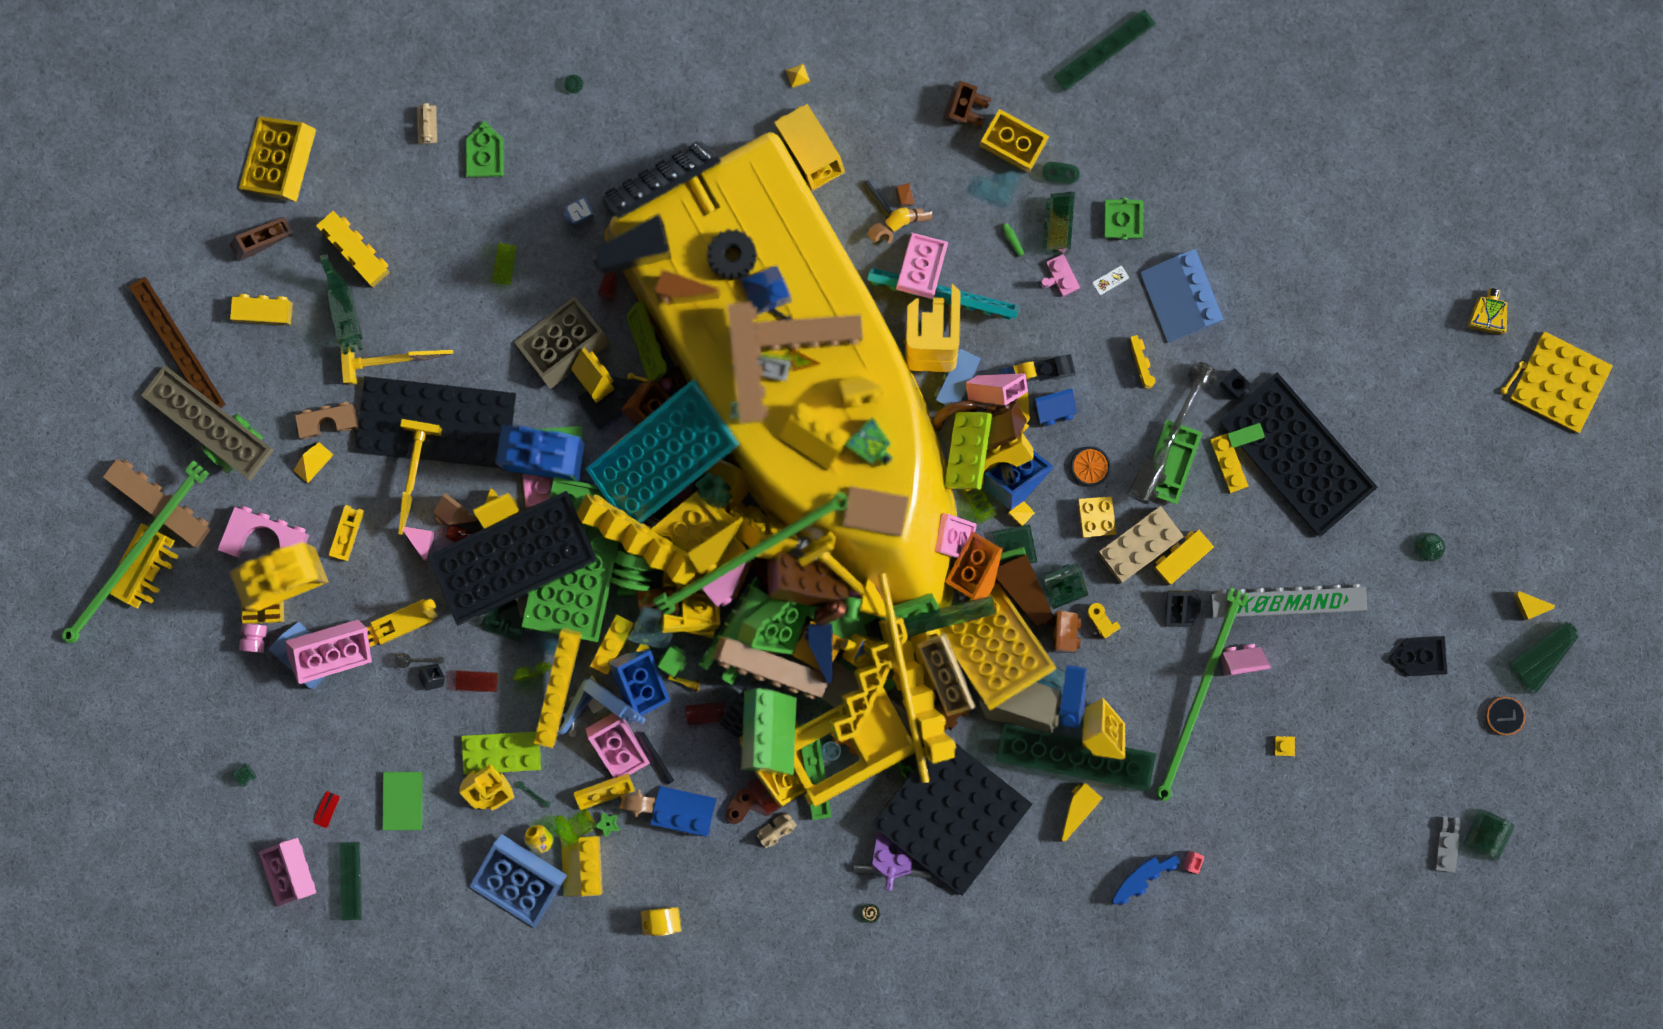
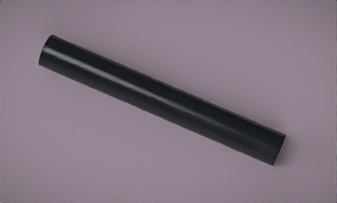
M868 180L862 184L888 218L892 213L891 209Z
M644 732L639 734L638 738L667 784L669 785L675 781Z

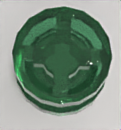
M246 762L242 764V768L233 771L235 778L243 787L248 785L250 780L257 778L255 772Z

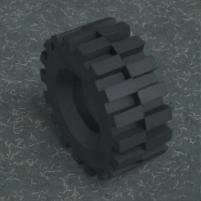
M726 229V232L721 231L717 236H714L712 242L708 245L707 256L710 267L722 279L726 280L727 278L730 281H734V279L738 278L740 280L743 276H748L749 272L754 269L757 261L756 246L752 238L748 237L745 232H739L738 229H734V231ZM729 247L737 248L740 252L738 260L734 262L726 260L724 256L726 249Z

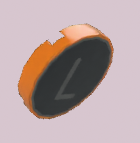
M1497 698L1486 710V721L1488 726L1497 734H1515L1525 723V711L1520 702L1513 698Z

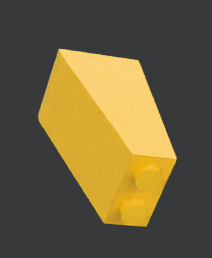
M808 104L797 107L792 113L781 116L775 122L777 131L812 191L845 173L839 153Z

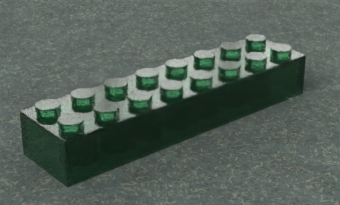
M1003 723L995 762L1150 792L1157 753L1125 747V758L1123 759L1097 756L1084 747L1082 738Z

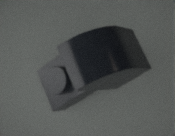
M1071 354L1035 362L1039 382L1054 378H1065L1076 374Z

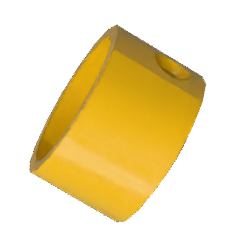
M679 907L640 911L643 935L660 936L681 931Z

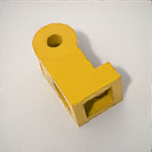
M1094 603L1088 608V617L1103 639H1106L1121 628L1117 621L1113 624L1111 623L1101 604Z

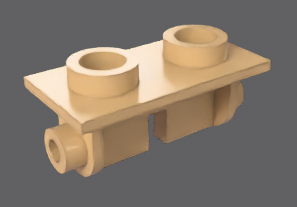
M423 103L422 106H417L418 144L437 143L436 105L429 106L428 103Z
M788 812L786 814L782 813L773 820V823L776 825L774 829L768 824L758 831L759 833L756 836L765 848L775 845L778 839L790 834L797 826Z

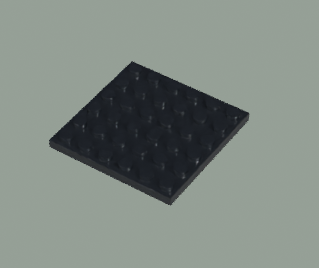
M696 141L688 146L689 149L684 152L680 150L672 154V158L666 162L665 160L657 162L655 168L639 172L637 178L633 180L629 178L621 183L622 186L615 189L613 187L605 191L606 195L602 197L615 216L620 219L721 163L718 155L704 143Z
M955 743L954 758L932 763L924 755L929 782H921L917 764L871 825L963 896L1032 806V803Z

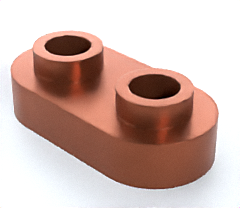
M837 599L822 607H818L814 612V621L820 626H824L839 619L846 610V604Z
M742 788L733 798L726 810V818L730 823L738 824L742 822L755 801V794L751 789ZM743 794H747L749 796L748 801L745 802L742 800ZM732 811H738L739 816L733 818L731 815Z

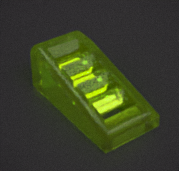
M982 487L981 490L970 496L968 492L973 489L969 491L961 489L980 524L997 515ZM980 495L982 496L980 499L972 502V499ZM983 502L986 503L982 507L976 509V506H978L979 504ZM989 509V511H987V512H985V513H983V514H981V515L979 514V513H981V512H983V511Z

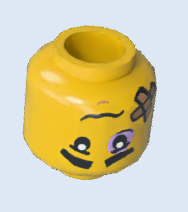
M543 825L531 826L525 833L524 840L526 845L537 854L548 851L553 844L552 834Z

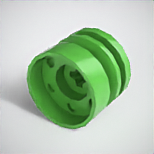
M618 549L615 563L621 565L622 568L613 569V573L619 576H612L611 582L628 590H650V584L643 581H652V577L645 574V571H654L655 568L650 567L643 556L627 552L626 549Z

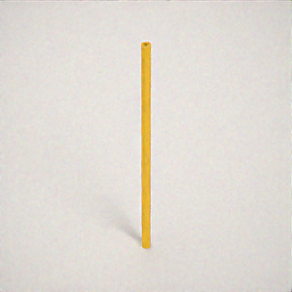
M886 573L878 574L884 606L921 782L926 783L929 782L887 577Z

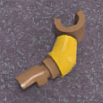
M906 207L898 208L885 221L886 225L877 223L871 226L868 232L869 238L873 242H877L880 236L883 235L882 237L891 244L893 240L892 231L896 232L902 226L908 225L913 221H931L932 211L923 212L922 208H914L913 210Z

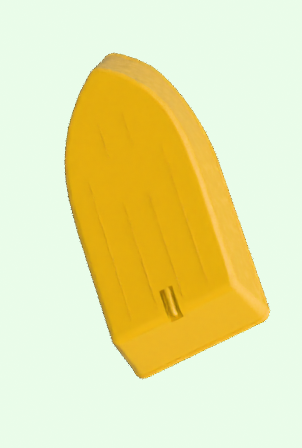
M771 132L765 133L719 158L721 163L624 217L618 219L614 216L605 231L606 242L657 214H660L664 220L672 259L625 269L622 272L639 302L643 301L644 306L648 308L650 322L654 326L674 365L680 369L686 383L688 384L696 380L738 441L739 445L725 456L732 465L742 469L751 489L749 493L767 516L770 514L780 520V523L789 526L830 502L832 496L837 492L844 493L848 500L851 486L909 497L902 536L844 526L847 507L843 510L830 512L798 531L795 535L798 538L806 536L813 542L826 533L831 532L835 536L832 550L829 551L830 556L840 565L846 566L847 572L860 584H864L865 579H868L875 585L883 599L878 574L886 573L893 606L932 593L943 614H948L955 588L945 581L957 558L936 552L935 547L942 513L957 517L953 490L945 487L947 465L939 437L924 397L913 373L905 363L902 352L891 335L869 291L779 136ZM726 229L731 231L738 229L739 232H745L748 237L752 238L756 246L757 261L754 269L749 272L748 276H743L742 279L776 265L778 266L792 302L775 308L785 316H790L792 320L861 315L863 341H859L858 345H847V342L839 343V346L835 347L820 344L818 348H808V345L800 346V349H794V351L820 365L792 372L791 350L788 347H780L778 351H769L768 348L761 349V355L790 362L786 382L767 377L760 378V385L765 386L766 397H762V404L767 405L768 417H764V422L740 424L735 370L733 368L734 361L727 304L749 302L741 279L738 280L737 278L734 281H730L727 278L726 280L722 279L721 276L715 274L708 262L707 250L709 243L712 242V238L717 236L719 232H726ZM729 247L726 249L724 256L726 260L734 262L738 260L740 252L735 247ZM663 269L718 288L720 298L666 305L659 302L654 291ZM771 310L759 314L757 319H753L754 322L784 320ZM794 353V360H795V362H796V363H797V362H798V363H799V362L801 363V361H796V360H799V359H797V358H802V357H800L799 355H797V354ZM808 360L802 361V363H805L806 365H800L795 363V368L806 366L813 363ZM860 376L883 387V397H880V400L877 402L869 403L867 400L861 402L860 406L850 408L849 405H844L839 381ZM802 402L850 434V438L873 418L891 443L886 451L893 459L886 466L878 459L869 464L844 446L830 469L827 470L779 438L798 405ZM848 584V593H849V591H850V589H851V586ZM935 626L928 627L927 629H935Z

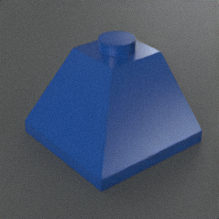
M777 265L741 279L749 302H751L752 307H756L757 315L792 302L791 295Z

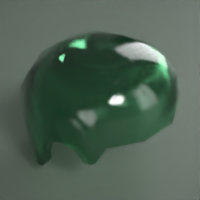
M1432 532L1420 534L1414 542L1415 553L1427 562L1437 561L1445 552L1444 540Z

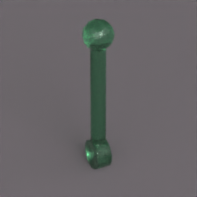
M522 781L517 782V788L525 790L543 803L545 808L550 807L548 800L542 799L528 789Z

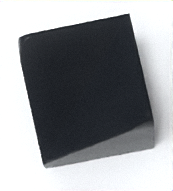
M438 664L420 668L418 677L425 691L444 686L445 676Z

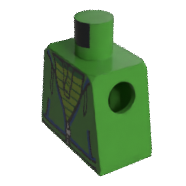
M873 418L845 443L849 450L869 464L878 459L886 466L893 459L886 451L891 443Z

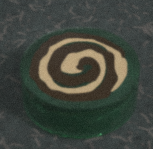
M866 904L861 909V917L867 923H874L880 917V910L875 904Z

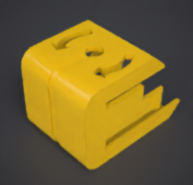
M953 284L951 306L949 305V338L943 337L944 298H933V313L922 312V334H920V337L918 336L919 298H916L908 305L905 363L909 370L951 372L956 368L960 338V290Z

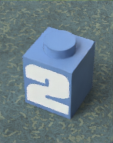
M585 197L564 207L566 212L563 214L568 224L572 222L574 227L594 218V214Z

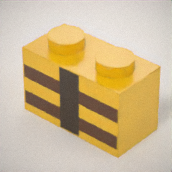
M284 601L258 612L244 609L242 605V623L284 622Z

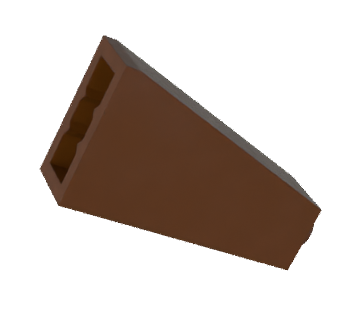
M1023 554L1000 564L996 575L997 580L1036 625H1041V627L1052 623L1053 613L1027 555Z

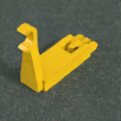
M422 599L371 622L372 625L366 627L367 632H370L368 640L373 639V642H369V647L379 643L383 645L435 622L434 619L439 616L435 609L434 601Z

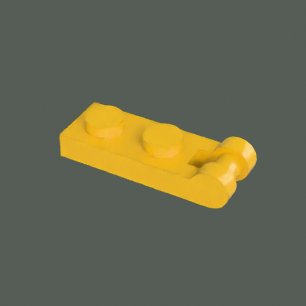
M1135 335L1128 340L1144 388L1150 389L1155 384V378L1150 375L1148 370L1150 362L1148 357H1144L1142 351L1145 350L1143 340L1139 339L1138 335Z
M345 505L329 556L349 561L359 526L364 516V510L352 509V506ZM348 517H355L354 522L347 521Z

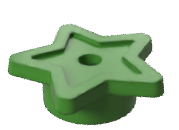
M602 812L601 821L595 827L602 829L605 837H608L611 831H620L616 824L618 815L608 816Z

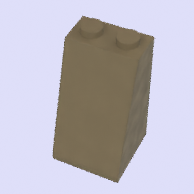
M1035 682L991 710L982 697L980 704L986 719L1052 733L1054 726L1057 727L1059 722L1058 713L1061 708L1062 694L1058 689Z

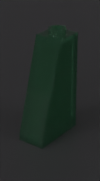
M1562 622L1508 662L1531 694H1535L1540 690L1578 639L1577 629L1571 622Z

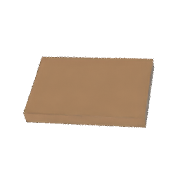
M851 486L844 526L902 536L909 497Z

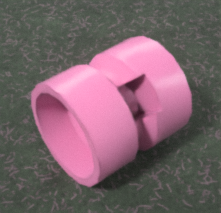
M242 623L241 635L243 638L240 639L239 650L264 653L265 642L262 639L266 637L267 626Z

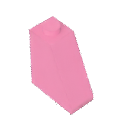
M1026 374L976 376L966 382L968 400L1005 406L1028 392Z

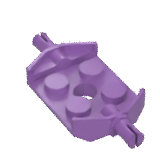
M877 831L872 867L885 877L884 890L892 891L895 878L911 873L912 857L900 847H898L896 855L891 854L889 846L895 843Z

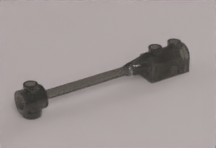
M1204 362L1193 363L1187 375L1191 377L1190 381L1193 387L1163 446L1158 450L1153 460L1148 458L1144 460L1127 496L1144 504H1149L1150 501L1154 502L1159 492L1156 491L1158 484L1163 485L1167 478L1164 472L1166 470L1169 450L1200 388H1207L1208 385L1213 386L1217 378L1214 375L1216 370L1212 366Z

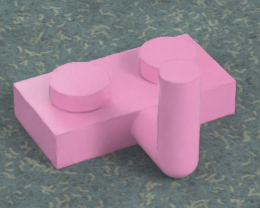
M1064 254L1046 262L1052 277L1042 280V288H1047L1056 283L1063 297L1080 289Z

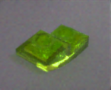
M498 242L492 278L493 283L511 285L517 245Z
M542 661L534 667L536 669L534 672L530 667L525 668L522 666L514 672L515 676L512 678L514 681L537 678L551 671L552 664Z

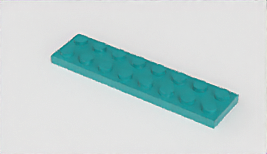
M871 267L867 280L871 281L872 285L882 286L884 284L890 286L889 289L899 291L896 290L900 274ZM937 284L934 298H944L945 303L951 305L952 288ZM960 290V304L964 305L963 308L973 311L975 308L980 309L982 313L987 315H993V313L1000 314L1001 318L1006 320L1016 319L1019 305Z

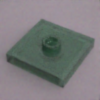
M1030 525L992 532L994 544L1002 548V553L1024 546L1030 564L1038 562ZM1016 557L1000 561L999 565Z

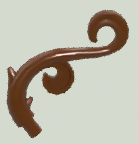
M977 401L951 402L936 413L933 424L935 430L939 431L942 429L946 418L957 411L977 412V409L995 410L1001 405L996 406L997 404H993L991 406Z

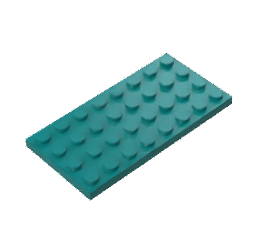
M693 380L588 466L586 470L611 505L624 511L639 523H642L738 446L739 443L696 380Z

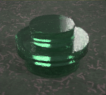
M569 75L564 82L565 89L572 94L579 93L583 88V80L578 75Z

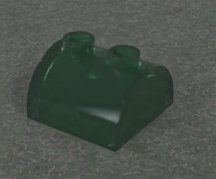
M1078 563L1067 564L1062 569L1047 572L1041 577L1043 588L1053 610L1088 596L1083 573Z
M1479 809L1463 844L1499 861L1515 825L1493 813Z

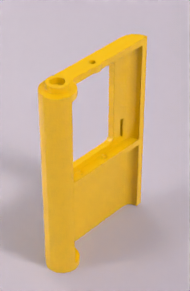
M883 687L877 694L859 734L849 738L860 758L859 761L816 785L811 783L796 752L832 732L829 720L847 714L844 703L795 729L794 768L808 793L805 797L809 805L814 804L816 807L915 753L913 741Z

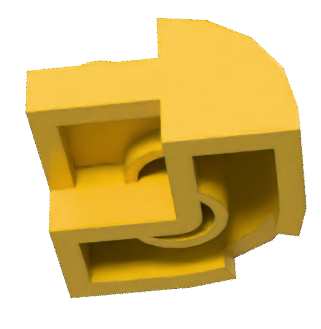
M491 764L479 772L473 770L468 774L460 785L459 793L475 809H491L492 811L514 798L513 790L502 773L499 774Z

